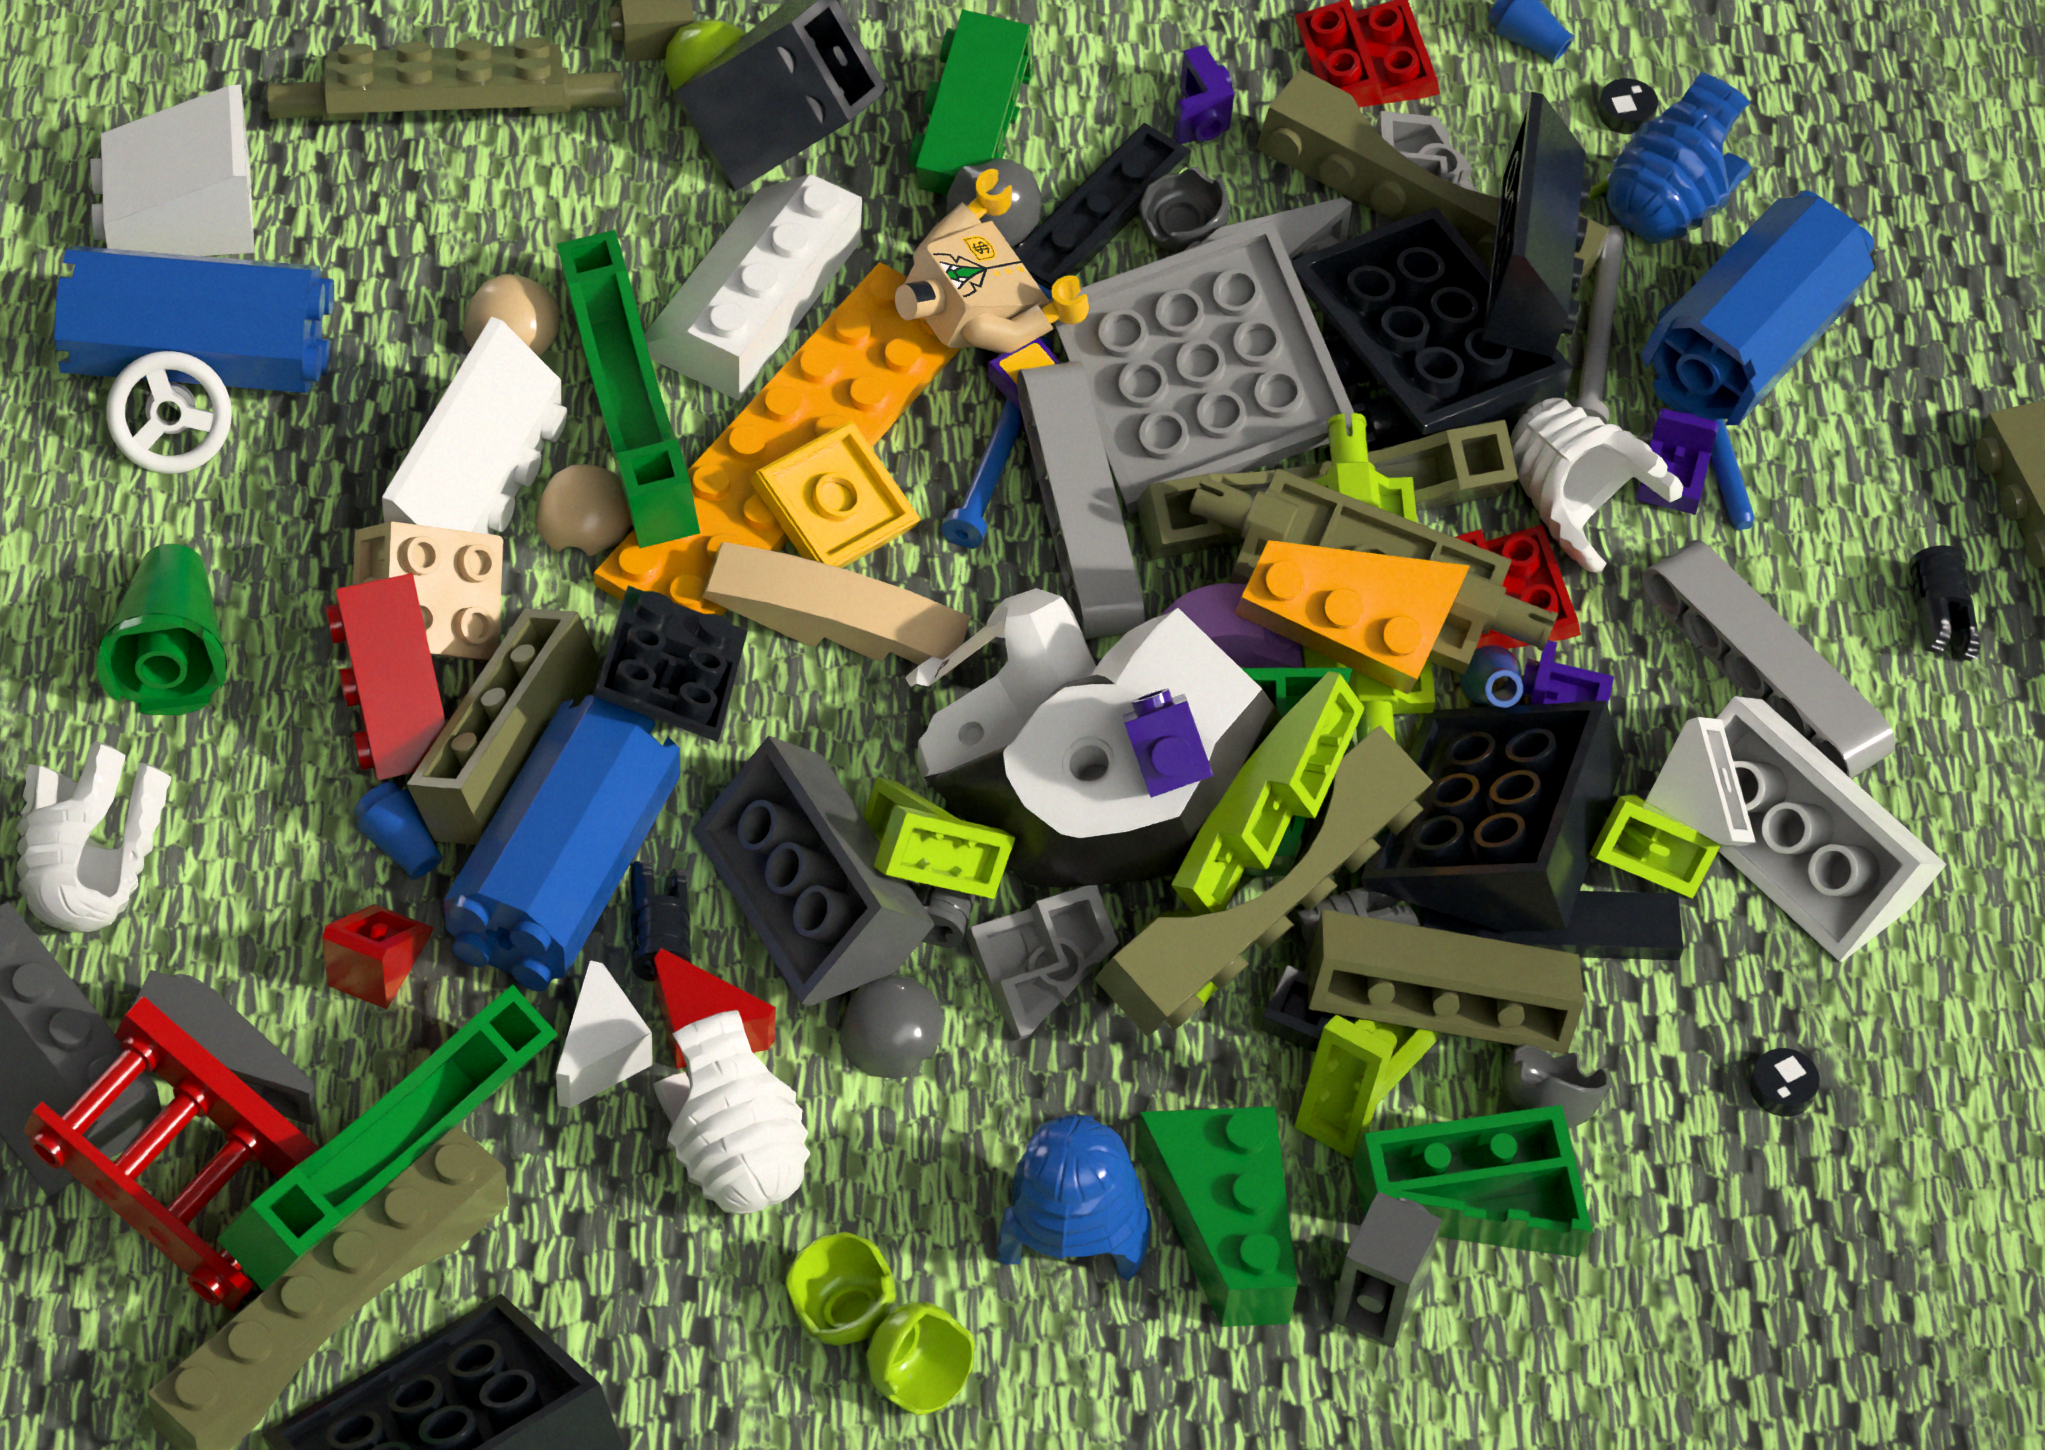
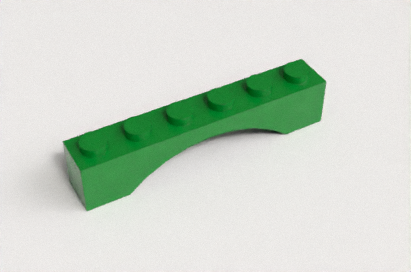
M611 230L557 243L568 299L639 549L700 534L690 480L677 437L671 427L659 390L616 231Z
M514 985L510 986L363 1115L317 1152L296 1165L253 1201L217 1240L263 1291L267 1290L424 1153L523 1070L558 1033Z

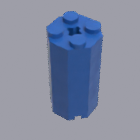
M1803 190L1798 192L1793 198L1777 199L1656 324L1641 352V357L1646 369L1653 362L1658 377L1652 385L1657 397L1677 412L1691 413L1713 421L1716 419H1728L1725 425H1739L1858 297L1874 269L1870 256L1874 249V240L1871 234L1865 228L1859 226L1856 221L1814 192Z
M74 246L65 251L63 263L75 264L72 278L59 277L56 290L55 347L56 351L69 352V357L58 362L60 373L117 377L127 365L144 355L161 351H175L191 355L206 363L217 373L223 384L228 387L306 393L313 388L314 382L319 381L320 375H328L331 359L330 339H321L323 315H331L333 310L334 280L331 278H321L320 266ZM165 370L169 382L201 384L194 377L184 372Z
M593 695L585 696L578 707H574V699L561 703L443 900L445 927L456 939L452 945V950L460 960L474 967L482 968L490 965L510 973L524 987L539 992L545 991L552 979L566 977L680 778V748L669 737L661 745L650 734L656 723L649 716Z

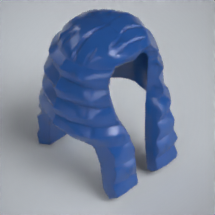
M1701 72L1686 91L1682 100L1671 105L1661 115L1642 124L1635 133H1632L1631 140L1623 145L1620 156L1613 160L1614 170L1607 175L1609 186L1607 203L1614 219L1622 227L1635 233L1641 239L1658 244L1686 236L1689 230H1696L1702 226L1704 220L1711 218L1716 214V211H1721L1728 205L1729 193L1736 190L1741 181L1748 177L1752 169L1751 165L1741 157L1729 152L1723 156L1722 153L1723 143L1732 125L1751 102L1741 92L1723 80Z
M1066 1115L1038 1124V1128L1028 1143L1026 1152L1017 1164L1012 1185L1014 1195L1012 1206L1005 1208L1000 1226L997 1261L1006 1265L1020 1264L1022 1244L1041 1254L1060 1259L1064 1257L1111 1254L1117 1261L1118 1275L1129 1282L1144 1262L1152 1221L1150 1210L1145 1205L1140 1181L1136 1176V1171L1120 1135L1112 1128L1094 1121L1093 1116Z

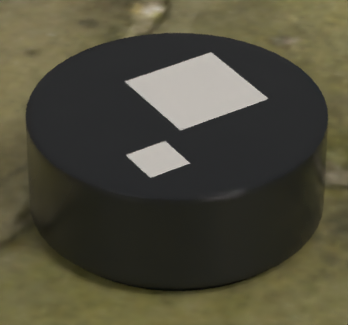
M1631 78L1617 79L1608 83L1602 90L1598 114L1603 124L1617 133L1632 135L1642 124L1655 118L1658 108V97L1655 91L1642 81Z
M1788 1048L1773 1049L1764 1053L1756 1062L1750 1079V1091L1756 1103L1765 1111L1782 1117L1796 1116L1805 1112L1812 1105L1819 1088V1072L1811 1059L1803 1053Z

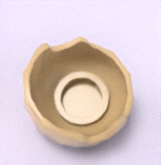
M502 274L485 281L470 300L464 317L463 336L472 349L490 318L494 317L502 320L537 356H540L557 338L561 311L556 299L548 291L547 287L523 276Z
M589 464L571 465L556 473L546 486L535 510L536 530L546 543L558 552L566 547H576L582 549L586 555L594 556L600 550L603 551L620 544L633 526L619 475L605 468Z

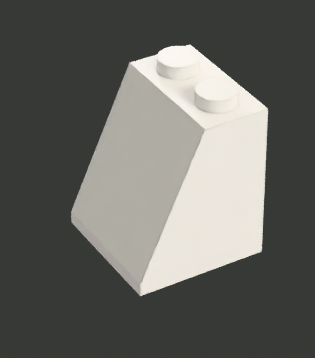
M228 85L101 133L102 158L91 159L93 194H103L102 204H92L95 240H106L108 249L209 256L255 253L250 160L241 85Z

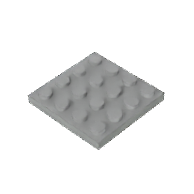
M1273 219L1082 287L1078 296L1087 294L1089 311L1086 318L1077 324H1065L1059 319L1053 322L1067 361H1081L1084 367L1109 467L1128 515L1138 512L1136 500L1149 484L1208 473H1246L1330 443L1326 422L1333 415L1345 413L1347 435L1348 427H1351L1350 415L1354 413Z

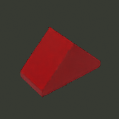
M376 904L326 925L322 936L327 986L388 1009L430 938L434 927Z
M662 948L654 957L655 994L676 1069L687 1066L681 1048L673 1033L688 1024L722 1012L738 1010L753 1053L770 1048L775 1041L776 1007Z

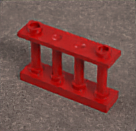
M143 995L125 1014L114 1036L121 1042V1049L123 1051L117 1059L61 1117L42 1101L32 1111L23 1133L30 1138L29 1146L44 1163L55 1169L64 1167L189 1275L187 1282L200 1298L214 1306H218L221 1303L234 1312L243 1302L254 1284L240 1273L243 1268L225 1248L218 1254L187 1226L247 1161L256 1162L258 1160L278 1178V1181L296 1165L321 1148ZM142 1071H155L173 1087L175 1097L126 1150L112 1162L82 1135ZM206 1115L226 1133L225 1139L227 1143L165 1208L137 1184L135 1180L195 1116L204 1117Z

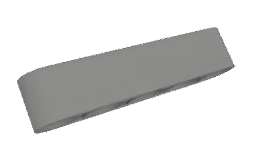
M1081 361L1019 369L1017 373V390L1020 409L1069 607L1073 611L1077 623H1081V632L1085 640L1126 634L1128 631L1145 623L1143 598L1084 367Z
M1699 540L1690 541L1644 571L1642 574V585L1648 600L1655 607L1661 604L1662 606L1658 610L1697 648L1702 645L1703 647L1699 650L1738 689L1744 686L1745 688L1741 692L1747 698L1762 699L1848 777L1854 779L1894 751V734L1882 714L1707 544Z

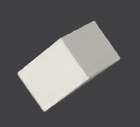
M1703 717L1687 720L1645 802L1720 845L1746 846L1755 843L1722 720Z
M594 961L589 962L556 1071L557 1105L572 1108L652 1065L651 1030L605 965Z

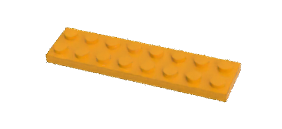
M879 262L688 469L687 473L691 484L700 534L639 549L633 529L594 572V585L622 601L629 585L645 592L654 591L670 598L674 603L703 614L722 616L727 608L702 597L719 545L722 542L779 552L790 540L749 481L755 471L850 420L855 423L872 448L961 349L949 348L942 344L924 317L905 320L899 315L895 304V293L900 285L905 284L907 276Z

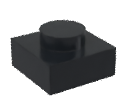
M1287 965L1262 1016L1260 1030L1316 1052L1323 1027L1335 1015L1340 1016V1014L1309 1009L1308 973Z

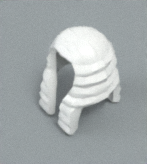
M1554 397L1537 403L1528 409L1527 413L1522 415L1512 431L1510 443L1522 488L1526 495L1532 499L1533 506L1539 511L1540 518L1547 525L1554 540L1560 542V546L1567 555L1576 560L1587 571L1601 574L1606 562L1588 542L1582 527L1628 480L1633 477L1637 478L1668 502L1677 500L1682 496V483L1677 476L1667 472L1668 466L1658 454L1651 450L1649 445L1640 439H1636L1630 431H1623L1617 425L1604 424L1599 417L1587 416L1582 407H1572L1565 399Z
M95 740L89 747L84 770L79 782L45 766L28 764L25 774L26 785L23 792V798L27 804L20 813L22 819L16 827L22 836L16 848L21 855L17 862L16 870L21 879L18 891L27 900L28 908L39 920L63 931L75 933L91 932L111 925L115 921L117 914L126 909L129 896L138 887L137 875L144 868V857L153 848V832L160 823L161 810L165 806L166 790L171 781V777L167 773L153 765L139 763L125 825L123 847L112 849L104 847L88 836L104 818L114 800L125 755L112 746Z
M738 1010L712 1015L688 1024L673 1033L686 1062L688 1077L686 1072L675 1074L653 1083L657 1098L672 1124L667 1139V1147L676 1152L677 1163L687 1168L688 1182L701 1186L703 1198L715 1201L724 1212L738 1215L754 1213L763 1210L766 1206L776 1205L789 1198L799 1188L804 1179V1164L810 1155V1152L804 1145L808 1131L801 1123L803 1110L795 1103L796 1092L775 1077L751 1051Z

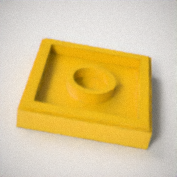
M852 420L755 471L749 480L802 558L839 568H844L916 527L921 520Z

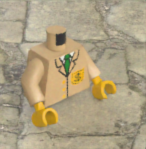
M988 169L982 172L976 181V198L967 206L961 202L933 227L915 250L913 255L914 266L905 284L897 288L895 304L899 315L905 320L924 317L941 343L949 348L978 347L1004 354L1012 353L1053 330L1051 323L1058 319L1065 324L1082 322L1088 314L1089 303L1087 294L1078 296L1081 292L1080 282L1076 276L1072 275L1061 277L1053 284L1051 290L1053 302L1050 303L993 221L981 223L979 219L984 214L998 216L1006 213L1011 206V185L1007 186L998 195L986 193L993 189L998 182V170Z

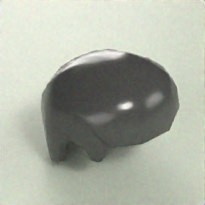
M991 158L989 162L981 165L963 167L957 173L947 194V215L961 202L966 206L969 205L976 198V181L978 176L988 169L998 170V182L993 189L986 193L998 195L1007 186L1011 185V206L1004 214L998 216L984 214L979 220L981 223L993 221L1010 247L1024 241L1038 224L1041 213L1042 195L1033 172L1023 164L1002 158Z
M1191 167L1181 174H1165L1149 184L1139 204V214L1146 237L1162 250L1177 254L1183 252L1191 243L1195 241L1202 242L1220 227L1227 226L1229 221V199L1223 179L1218 177L1216 180H1213L1203 174L1198 167Z
M900 974L895 976L888 975L861 986L850 998L842 1018L839 1044L848 1061L867 1075L891 1079L904 1078L908 1076L915 1065L926 1058L932 1059L934 1057L937 1045L942 1041L946 1018L934 993L916 979Z
M1523 1044L1511 1051L1503 1063L1501 1075L1503 1089L1516 1110L1521 1111L1562 1105L1568 1129L1587 1122L1597 1111L1611 1088L1609 1073L1605 1069H1599L1589 1077L1584 1075L1580 1069L1579 1055L1575 1052L1554 1058L1541 1048Z

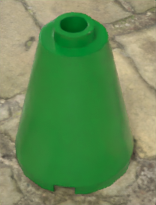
M180 544L159 545L146 553L97 650V677L108 695L119 703L121 696L138 703L140 713L180 716L200 710L210 703L211 694L219 686L221 689L226 680L227 658L204 560L196 551Z

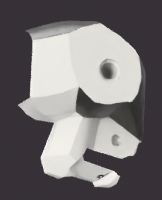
M1037 588L1005 598L993 610L987 625L944 660L931 657L905 677L910 687L915 684L930 686L993 638H1005L1008 662L1000 672L989 681L933 715L927 731L918 741V769L925 787L927 788V783L929 782L965 821L1002 829L1015 837L1007 864L1030 885L1063 888L1139 882L1177 874L1201 827L1219 804L1240 769L1282 719V716L1263 689L1179 608L1168 614L1153 618L1128 631L1104 655L1096 667L1073 611L1062 596ZM1168 688L1172 697L1185 694L1214 776L1151 798L1124 724L1123 715L1134 711L1131 703L1134 699Z

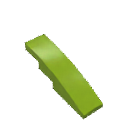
M1328 672L1279 721L1240 769L1219 804L1201 827L1171 884L1196 916L1225 911L1245 867L1268 871L1293 815L1316 818L1365 709L1340 673Z

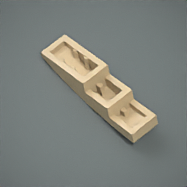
M722 542L717 549L702 597L805 645L816 647L823 638H827L873 660L883 661L889 652H892L918 665H921L931 657L944 660L963 645L971 617L909 590L850 570L786 553ZM951 669L945 675L948 676L953 671V669Z

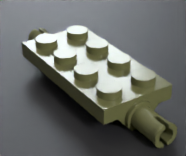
M542 38L520 39L513 46H491L489 42L484 40H465L457 43L456 47L432 48V45L429 43L415 41L402 43L397 46V49L373 50L372 46L360 43L347 44L339 47L338 51L327 52L326 76H321L320 82L268 83L267 86L269 119L322 117L323 121L362 120L364 113L529 107L531 114L570 113V109L623 107L621 71L569 73L568 68H563L561 44H549V41Z
M1278 468L1268 490L1265 493L1258 491L1256 496L1203 475L1199 484L1201 487L1200 489L1197 488L1189 513L1201 515L1241 531L1240 538L1245 539L1232 570L1230 583L1248 584L1268 540L1469 565V570L1427 660L1465 675L1482 633L1488 635L1490 630L1535 646L1540 651H1544L1558 613L1547 611L1505 594L1506 587L1502 585L1508 573L1511 559Z

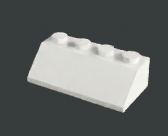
M812 174L758 189L644 334L650 358L739 401L859 245L861 238L862 197Z
M494 317L490 318L383 494L384 523L394 521L490 535L495 530L503 532L512 518L515 507L514 497L521 485L529 487L538 474L541 464V451L548 440L556 442L562 434L567 419V408L562 406L561 379L502 320Z
M1734 696L1716 719H1721L1756 842L1746 846L1721 845L1718 851L1839 962H1843L1907 912L1947 864L1762 699Z

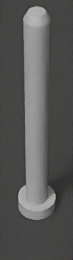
M1615 225L1607 227L1610 231L1597 261L1578 399L1570 403L1572 407H1582L1587 416L1599 417L1604 424H1608L1609 410L1602 402L1625 237L1622 230Z

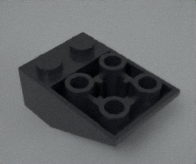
M788 0L672 93L728 187L733 191H738L849 123L889 89L837 0Z
M628 585L601 652L593 678V696L718 742L748 630L733 625L728 619L720 615L703 614L674 603L670 598L654 591L645 592Z

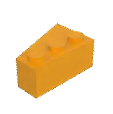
M1268 540L1234 614L1408 695L1418 680L1470 566Z

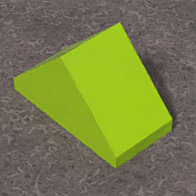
M1637 794L1619 796L1590 854L1598 860L1693 899L1721 845L1645 802L1646 799Z

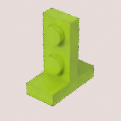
M876 776L863 815L881 842L873 867L888 876L995 899L1015 837L1002 829L959 820L900 782Z
M1335 1015L1323 1027L1294 1128L1352 1159L1356 1155L1364 1133L1369 1131L1377 1104L1435 1044L1440 1032L1359 1018L1353 1024Z

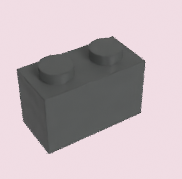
M1378 1191L1345 1257L1331 1321L1395 1348L1426 1283L1442 1219L1430 1214L1422 1205L1406 1198L1395 1199Z

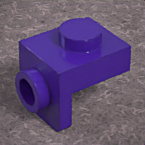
M1206 45L1184 50L1180 89L1185 98L1177 102L1173 130L1174 140L1181 145L1195 140L1209 141L1219 136L1222 132L1230 130L1235 95L1227 69L1222 64L1217 65Z
M1660 409L1650 448L1664 460L1668 466L1667 472L1678 477L1683 485L1682 496L1677 500L1668 502L1641 482L1636 500L1696 515L1719 424L1716 421L1701 418L1691 413Z
M1547 641L1540 661L1527 659L1522 680V696L1531 698L1530 705L1606 700L1608 706L1614 676L1553 662L1558 642Z
M1167 688L1143 695L1131 702L1134 711L1124 714L1123 720L1151 798L1214 776L1185 694L1172 697L1170 690Z

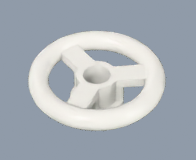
M154 352L134 360L117 376L107 398V424L115 444L133 463L156 473H183L204 465L221 449L231 425V402L220 377L203 361L181 352ZM165 370L181 371L199 381L210 397L213 412L197 409L193 394L183 385L169 383ZM146 376L151 389V394L147 399L145 407L148 421L132 436L126 423L125 405L133 386ZM172 401L180 407L181 417L175 421H167L160 416L158 406L162 402ZM188 427L208 432L207 436L197 447L180 455L166 456L148 450L163 433L177 434Z

